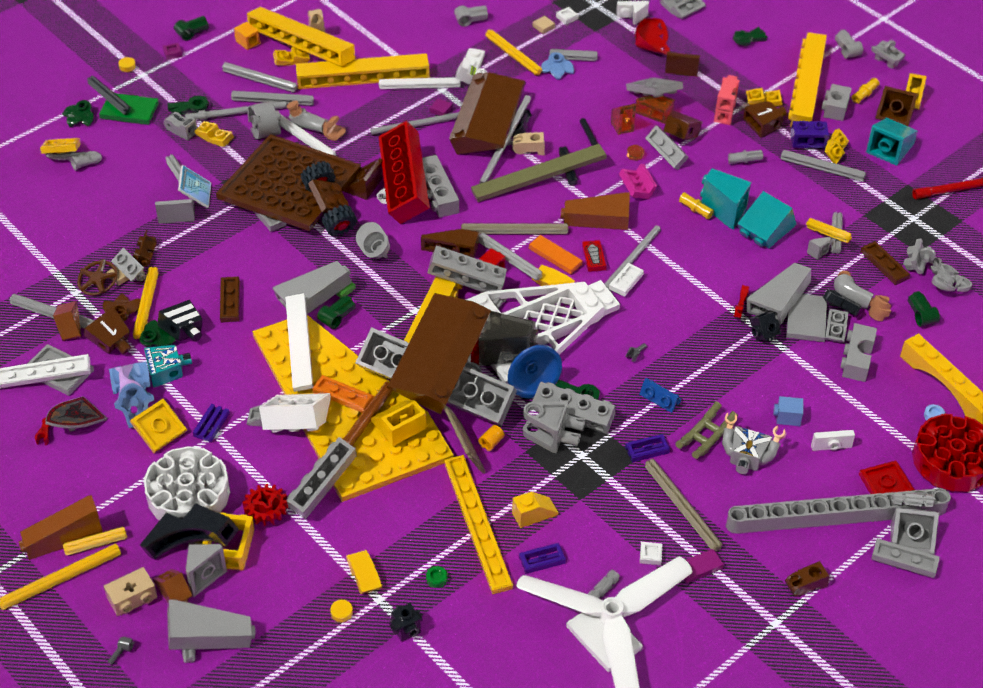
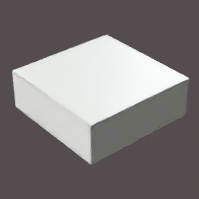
M569 7L556 12V17L565 25L578 20V14Z
M641 542L640 563L661 565L662 544Z

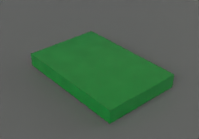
M115 93L131 107V112L124 115L106 100L99 113L100 119L149 125L159 101L157 98Z

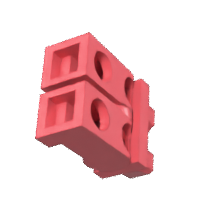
M728 75L727 78L723 77L717 97L714 122L731 125L733 108L736 105L740 80H737V76Z

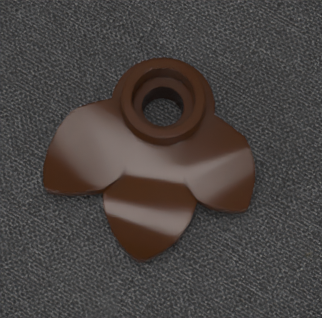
M122 293L114 302L104 301L103 310L106 312L111 307H114L122 320L125 321L129 318L130 314L138 311L141 300L134 299L130 301Z

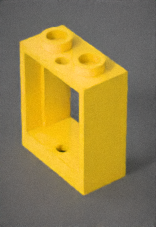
M220 512V514L229 517L239 530H244L238 551L223 549L226 568L244 570L255 529L253 517ZM203 541L202 544H211L212 541Z

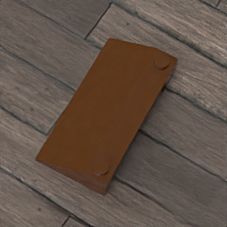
M490 72L473 75L449 138L456 155L504 148L526 84L525 80Z
M434 293L387 388L410 400H415L418 404L441 415L491 310L474 301Z

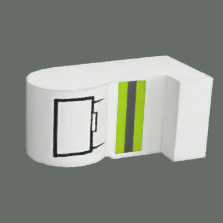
M464 58L457 69L455 78L470 84L474 74L486 73L487 71L471 65L470 60Z

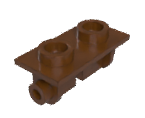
M148 230L145 231L144 236H139L136 244L139 246V249L136 248L133 257L143 267L150 265L157 244L154 236H147Z

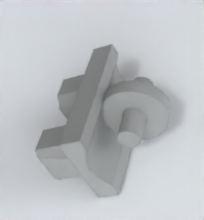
M882 40L877 46H873L871 51L875 53V59L878 61L887 60V66L893 69L898 66L899 61L905 58V54L897 50L895 41L889 40L886 42Z
M922 238L916 239L915 245L907 248L909 258L904 260V266L907 271L916 270L918 274L924 273L926 263L935 259V251L929 246L925 248L922 244Z

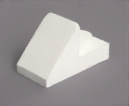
M617 1L616 16L617 18H633V24L636 25L648 16L649 1Z

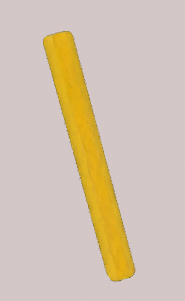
M490 29L487 30L485 36L534 75L539 76L541 74L542 68L496 32Z
M157 267L148 268L133 330L134 339H140L141 333L147 324L159 273Z

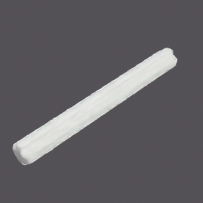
M455 77L379 80L380 89L449 88L461 86V80Z
M280 114L279 126L311 148L336 156L334 150Z

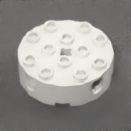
M188 446L172 449L165 453L164 457L157 462H153L148 467L144 478L148 506L158 520L166 512L183 519L195 503L220 513L227 505L230 495L225 464L221 459L213 456L212 452L204 448Z

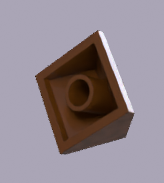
M667 52L665 73L697 77L700 55Z
M884 86L875 119L883 120L889 118L909 126L918 94Z
M378 158L361 167L360 172L345 188L344 192L367 200L383 179L382 159Z

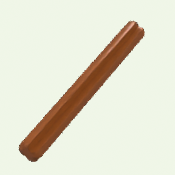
M388 381L383 384L343 438L351 446L355 444L371 422V418L377 414L393 392L387 388Z

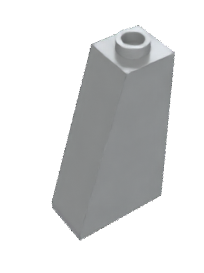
M335 261L273 287V291L278 301L285 308V297L304 293L308 314L351 284L349 276L351 272L345 265L342 266L338 261Z
M793 263L747 298V312L756 316L765 312H774L776 319L781 324L810 284L811 268Z
M169 600L168 602L169 650L250 648L251 639H255V626H251V618L249 616L178 600Z

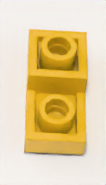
M291 47L290 52L274 50L273 53L275 65H296L310 61L309 53L296 47Z
M763 88L746 91L748 104L750 105L769 101L774 106H782L780 90L763 93Z
M204 121L194 130L195 134L202 139L225 147L234 138L233 132L220 130L216 123Z
M835 129L825 148V153L835 164L844 155L845 151L843 149L849 142L841 129Z
M545 265L539 267L542 271V278L539 280L532 278L540 286L575 282V280Z
M367 550L346 555L352 577H355L360 595L381 589L382 585Z

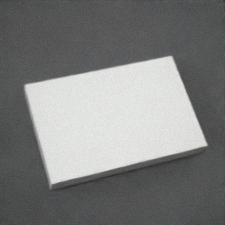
M580 613L566 622V627L603 668L610 672L611 668L602 637L604 625L601 623L600 617ZM631 634L635 655L642 650L643 645Z

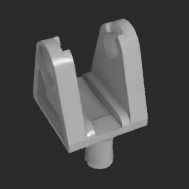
M530 402L524 407V418L527 421L523 426V435L528 440L550 452L557 453L561 442L578 447L581 434L565 431V428H572L583 432L586 419L570 416L567 413L568 402ZM536 410L539 414L530 415L528 411ZM536 427L538 430L536 432H530L528 428Z

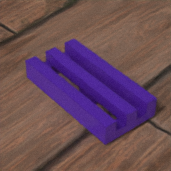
M211 404L194 429L193 437L212 442L229 416V409L225 408V410H222L221 406L216 408L214 404ZM220 414L221 416L219 417V419L217 420L216 424L214 425L215 420L217 419L218 415ZM212 428V430L210 431L209 435L206 436V434L208 433L209 429Z
M663 434L625 443V449L628 450V455L631 456L632 462L670 453V447Z
M559 543L519 553V559L522 567H524L525 574L566 564V558Z

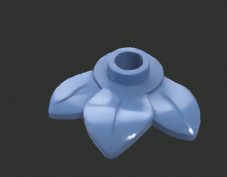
M558 52L551 53L548 60L544 61L541 66L542 73L551 72L557 80L565 72L569 74L574 73L573 64Z

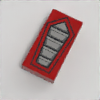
M600 240L582 242L588 272L606 270V262Z

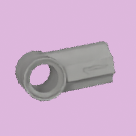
M486 5L472 8L458 6L454 11L456 19L462 27L468 26L474 21L488 19Z
M840 30L835 35V40L842 48L844 58L862 55L863 46L861 42H855L846 30Z

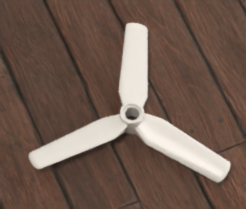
M677 557L623 588L616 597H609L603 601L592 595L527 575L521 576L516 586L518 589L579 612L600 617L601 623L604 625L602 637L615 688H639L631 633L623 617L641 611L692 573V569L684 558Z

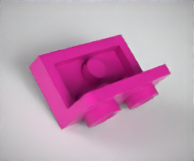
M640 164L636 171L622 169L619 173L630 195L634 198L649 199L657 187L644 164Z

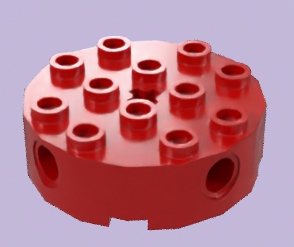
M941 414L929 418L920 426L912 451L914 466L917 471L933 486L949 491L969 492L983 485V424L967 416L961 418L953 416V414Z

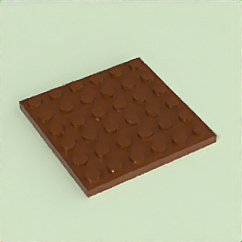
M270 134L216 192V199L311 231L325 212L321 211L313 193L306 190L301 179L302 171L307 170L306 167H311L313 163L316 165L319 161L320 163L322 161L328 162L336 176L335 182L332 183H338L343 192L360 172L361 164Z

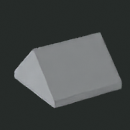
M192 199L155 202L159 224L195 221V203Z
M896 507L890 524L891 542L934 554L939 512Z
M220 544L189 545L186 573L190 592L195 597L227 572L223 547Z

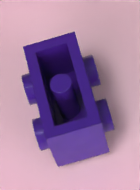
M793 121L790 133L792 148H826L829 139L827 122Z

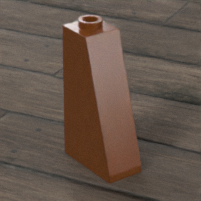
M630 192L566 200L565 208H561L560 218L564 219V223L568 224V226L628 230Z
M92 495L86 496L20 531L22 540L18 542L21 552H26L28 559L31 560L64 549V543L102 533L103 530Z

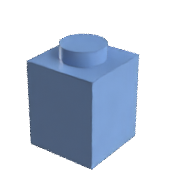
M779 396L778 404H774L773 408L776 424L800 426L803 417V399Z

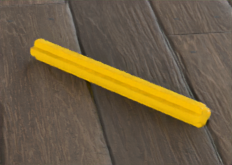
M113 544L0 597V608L5 610L121 554L119 546Z

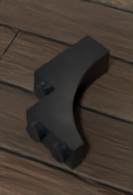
M195 503L183 519L166 512L141 542L140 547L150 558L156 560L170 549L193 541H212L227 546L239 529L229 517Z

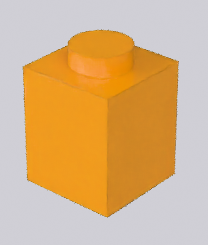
M248 22L234 28L235 41L248 50L260 44L259 30Z

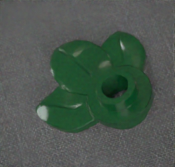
M81 100L76 105L68 106L62 113L63 116L67 117L69 127L79 122L89 127L94 119V114L91 112V103L87 100Z
M156 320L147 323L140 336V343L146 347L154 345L168 346L176 341L175 338L157 325L158 322Z

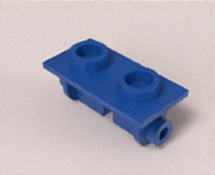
M644 379L639 395L673 413L675 405H679L681 402L679 395L656 384L653 380Z

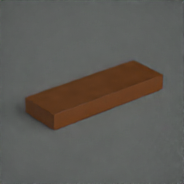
M876 241L861 247L860 252L894 285L910 278L911 274Z
M239 276L221 277L220 323L239 322L240 278Z

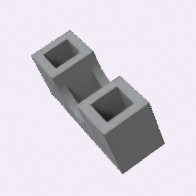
M854 323L853 330L848 331L846 341L850 343H846L843 355H847V357L842 358L840 366L841 369H844L842 377L866 381L871 355L867 354L872 352L877 328Z

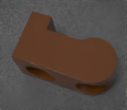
M818 561L790 574L786 578L785 583L793 596L800 597L814 589L820 588L821 590L827 588L830 575L822 563Z

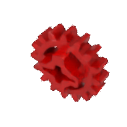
M265 484L264 488L257 485V490L250 489V495L245 494V501H243L244 514L252 516L256 525L263 522V525L266 526L269 521L273 525L275 524V519L282 520L281 514H287L286 509L289 508L287 494H283L282 488L277 490L276 485H273L271 488H269L268 484Z

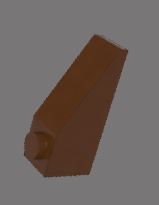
M456 229L421 235V250L434 252L437 245L474 258L479 246V232Z

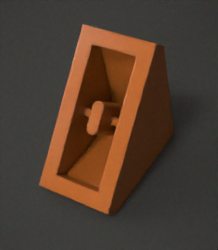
M77 301L58 305L53 318L61 339L66 341L82 337Z

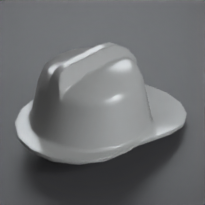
M374 222L362 225L357 231L356 242L363 253L370 258H387L390 242L383 229Z

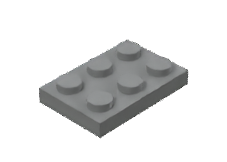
M652 77L627 83L626 87L628 91H634V94L643 93L645 96L661 97L663 93L673 94L677 93V90L683 89V82Z

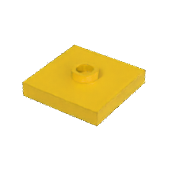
M80 138L45 140L40 147L41 154L77 151L81 144Z
M164 398L130 420V423L153 453L187 431Z

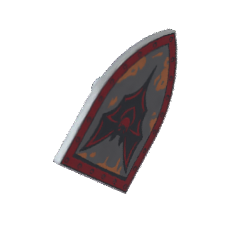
M82 396L55 405L48 412L45 424L68 428L70 431H73L76 428L106 421L107 417Z

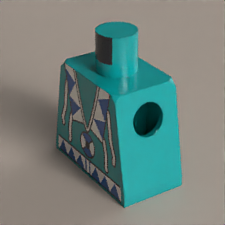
M175 345L144 348L153 388L182 378L181 366L192 364L190 353L178 355Z

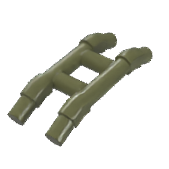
M715 401L712 407L704 414V417L676 442V447L681 449L695 439L702 445L692 453L693 458L698 459L707 454L709 449L722 437L724 428L727 427L725 420L720 427L711 422L722 405ZM731 411L727 417L728 421H734L735 414L737 417L738 414ZM704 427L714 432L709 439L699 433Z

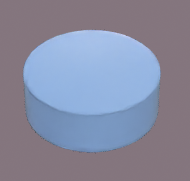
M928 405L924 412V418L927 421L931 417L945 414V411L939 405Z

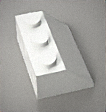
M330 393L276 395L259 407L263 430H271V432H279L283 429H289L290 432L299 431L300 429H307V431L318 430L326 422L331 399Z

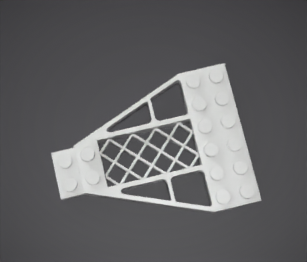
M601 280L587 285L586 282L488 291L466 299L491 310L481 331L484 344L483 355L501 381L507 384L508 371L513 360L522 351L533 345L529 342L502 338L500 331L501 314L519 319L524 318L522 320L530 323L532 321H528V317L537 318L536 332L538 329L545 331L536 333V345L550 343L553 349L560 355L590 325L598 322L603 316L620 309V303ZM545 295L530 302L525 301L523 298L526 296ZM495 298H516L521 306L501 313L491 300ZM561 303L569 304L570 307L566 308L561 307L560 305ZM548 310L553 311L554 313L553 315L545 314L544 311ZM557 313L567 314L566 318L559 317ZM570 315L577 316L575 319H569ZM541 319L550 321V324L540 323ZM554 322L561 323V325L553 326ZM568 335L560 344L555 341Z

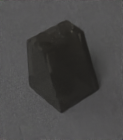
M491 311L478 339L479 365L512 363L522 351L531 346L538 345L536 343L538 337L536 322Z

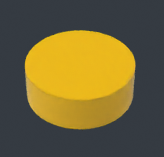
M131 57L122 58L118 62L119 69L123 72H131L136 68L135 60Z
M337 600L331 605L330 611L333 620L346 622L352 617L353 611L350 602Z

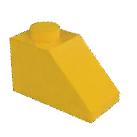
M910 73L906 91L918 94L914 109H919L927 76Z
M531 491L512 498V514L520 528L558 515V511L550 497Z

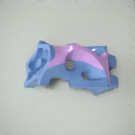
M146 361L109 369L113 394L119 393L118 399L114 403L115 409L121 410L124 413L129 428L133 427L130 420L148 409V403L154 401V395L145 390L146 387H150V375ZM132 406L137 407V412L135 414L131 412Z

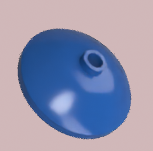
M535 345L525 349L513 360L509 368L508 384L516 388V395L519 397L534 398L540 382L556 384L562 371L560 355L555 349L547 345Z

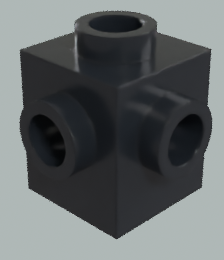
M765 312L749 318L752 326L751 332L756 340L769 342L775 339L774 336L781 334L779 329L780 323L776 319L774 312Z
M408 603L404 606H398L391 611L389 625L392 632L397 634L401 642H404L421 634V621L423 619L420 611L414 609L412 604Z

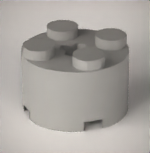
M273 101L254 104L248 107V121L252 122L253 127L250 129L255 139L265 138L270 134L274 136L281 134L280 126L278 125L281 117L279 111H275Z

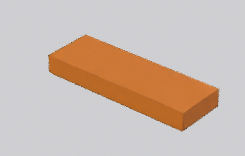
M539 235L529 244L531 251L570 275L582 265L583 260L542 235Z
M324 375L320 377L312 388L313 393H330V400L362 413L374 398V395Z

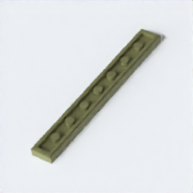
M596 144L472 186L471 192L477 202L604 160L606 159V153L600 144Z

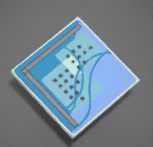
M182 165L178 191L208 208L211 182Z

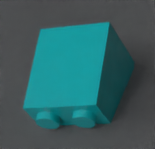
M885 118L872 126L866 153L897 166L915 144L918 130Z
M712 168L708 174L704 175L702 184H704L700 193L702 203L713 209V215L730 229L734 230L747 209L751 182Z
M763 191L737 224L742 236L745 238L750 237L758 246H765L769 249L795 227L796 220L792 207Z

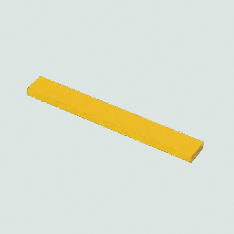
M464 455L444 459L445 468L491 593L496 594L512 590L513 584Z

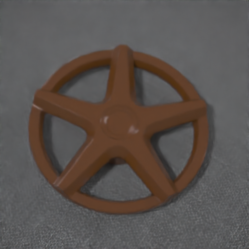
M105 259L94 261L80 269L77 278L78 288L86 295H101L110 290L115 284L118 276L117 269L114 264ZM100 264L95 272L88 270L89 268ZM109 265L114 272L103 273L104 266ZM86 275L90 279L82 286V276ZM114 277L111 285L104 289L103 284L106 279ZM93 284L97 286L99 292L90 293L85 290Z

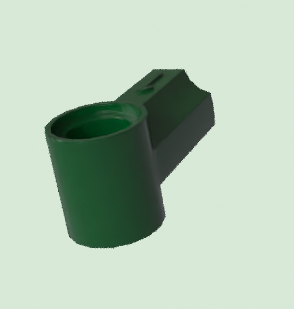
M204 16L187 22L179 20L174 25V31L184 41L190 40L194 34L209 28Z
M917 291L908 297L907 301L915 313V321L919 327L939 323L940 314L938 309L931 307L923 293Z
M348 295L343 296L330 307L327 305L323 306L317 314V319L329 328L336 329L340 325L342 318L355 309V303Z

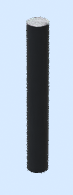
M580 119V124L591 146L598 144L586 119Z

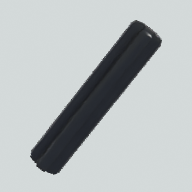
M566 146L559 148L560 157L570 154ZM575 170L566 172L568 184L570 186L576 185L578 179Z

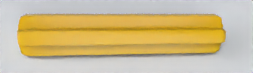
M809 218L806 221L807 228L845 243H849L852 240L851 233L813 218Z
M124 527L64 543V552L66 555L126 539V530Z

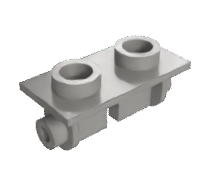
M122 248L111 261L131 282L135 279L143 281L146 277L143 271L144 267L125 248Z

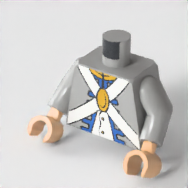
M728 413L726 414L725 423L727 427L724 428L722 444L726 454L730 456V463L737 465L736 471L738 473L746 474L748 469L756 471L761 465H765L775 458L781 444L779 441L786 436L785 429L781 435H777L778 426L774 427L773 434L775 437L772 440L773 436L738 426H735L733 429V425L737 421V415L735 414L734 421L730 422L727 419Z

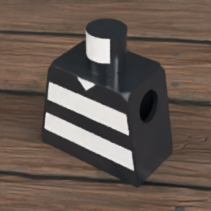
M190 300L159 311L157 325L177 341L190 337L196 342L202 337V317Z

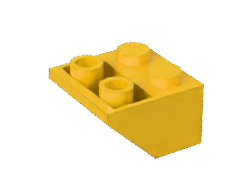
M404 400L371 418V421L392 446L427 428L426 412L415 400Z

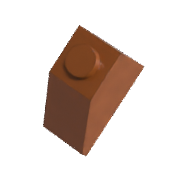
M170 569L152 578L167 603L169 600L187 603V599L192 597L182 572Z

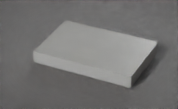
M802 294L788 312L786 338L825 341L827 302L823 296Z
M47 344L27 364L73 356ZM90 365V374H91V373L94 371L92 365ZM90 374L43 381L42 383L69 396Z

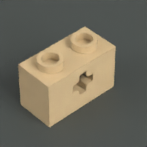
M144 567L104 585L106 597L117 617L129 613L143 604H148L157 598L155 585Z

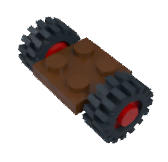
M319 161L316 165L314 163L311 164V167L308 166L306 167L307 170L302 171L301 179L306 190L313 193L321 211L325 212L324 217H322V223L327 233L331 236L343 235L344 232L348 233L349 229L352 230L353 226H356L358 220L352 208L348 205L341 187L338 183H332L335 182L336 176L330 164L322 161V163Z

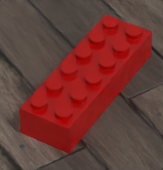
M407 120L378 136L388 214L400 224L430 208L419 132Z

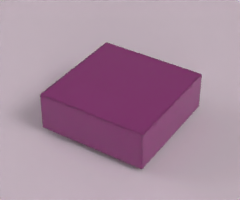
M179 43L163 46L166 60L183 57Z
M438 98L430 107V112L439 116L446 115L453 108V104Z

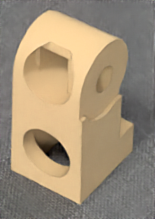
M322 10L308 11V26L325 33Z
M544 132L515 135L513 137V151L517 154L538 152V155H545Z

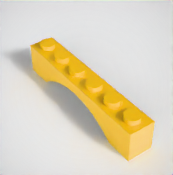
M919 333L905 340L900 357L913 369L928 372L941 381L957 399L965 416L983 424V392Z

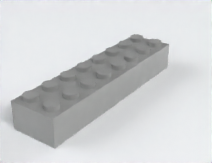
M371 327L355 363L360 368L391 380L409 343ZM465 366L447 404L502 427L517 390L512 385Z

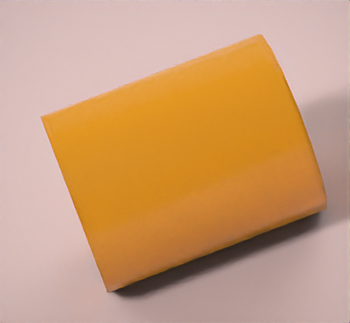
M492 425L478 441L482 448L491 451L505 435L499 426Z

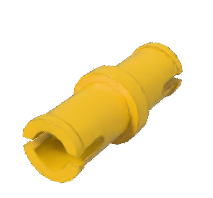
M871 78L869 82L860 86L859 90L852 95V101L859 104L865 97H869L872 91L880 85L879 80Z
M686 192L681 194L679 198L680 203H683L691 208L692 212H697L706 219L711 218L714 213L713 209L704 205L700 199L696 200Z

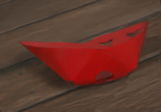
M660 18L643 19L634 32L636 46L667 55L670 49L666 44L668 31L664 21Z

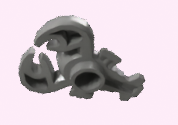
M935 257L933 261L929 262L933 264L931 271L935 274L932 279L934 286L944 291H955L957 289V292H968L971 289L972 282L963 276L957 275L959 272L952 266L943 264L942 259Z

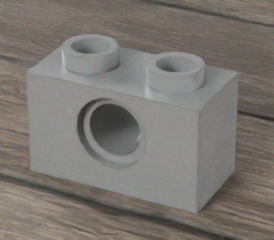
M832 84L831 89L826 91L825 100L823 101L822 110H825L823 117L843 121L852 88Z

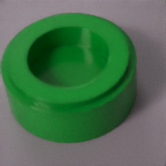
M440 566L429 568L426 572L427 584L433 588L443 587L447 583V571Z

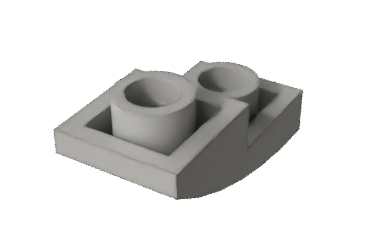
M829 310L825 334L826 340L844 343L849 312Z

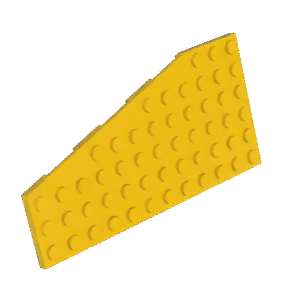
M307 315L313 387L320 377L324 375L375 396L385 382H390L382 376L360 368L355 363L358 355ZM287 320L252 331L253 337L284 395L315 394L312 388L296 392L293 390ZM393 391L377 414L404 400L410 399ZM330 400L326 422L315 431L303 429L318 458L324 456L329 445L335 442L338 437L343 439L362 412ZM425 409L423 410L426 412L427 428L395 446L390 444L372 421L369 423L353 445L356 449V458L333 485L342 502L444 464V459L454 457L439 429Z

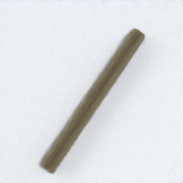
M463 223L461 229L477 231L479 234H567L568 224Z
M654 459L646 461L645 468L709 548L714 549L715 552L722 548L721 541Z

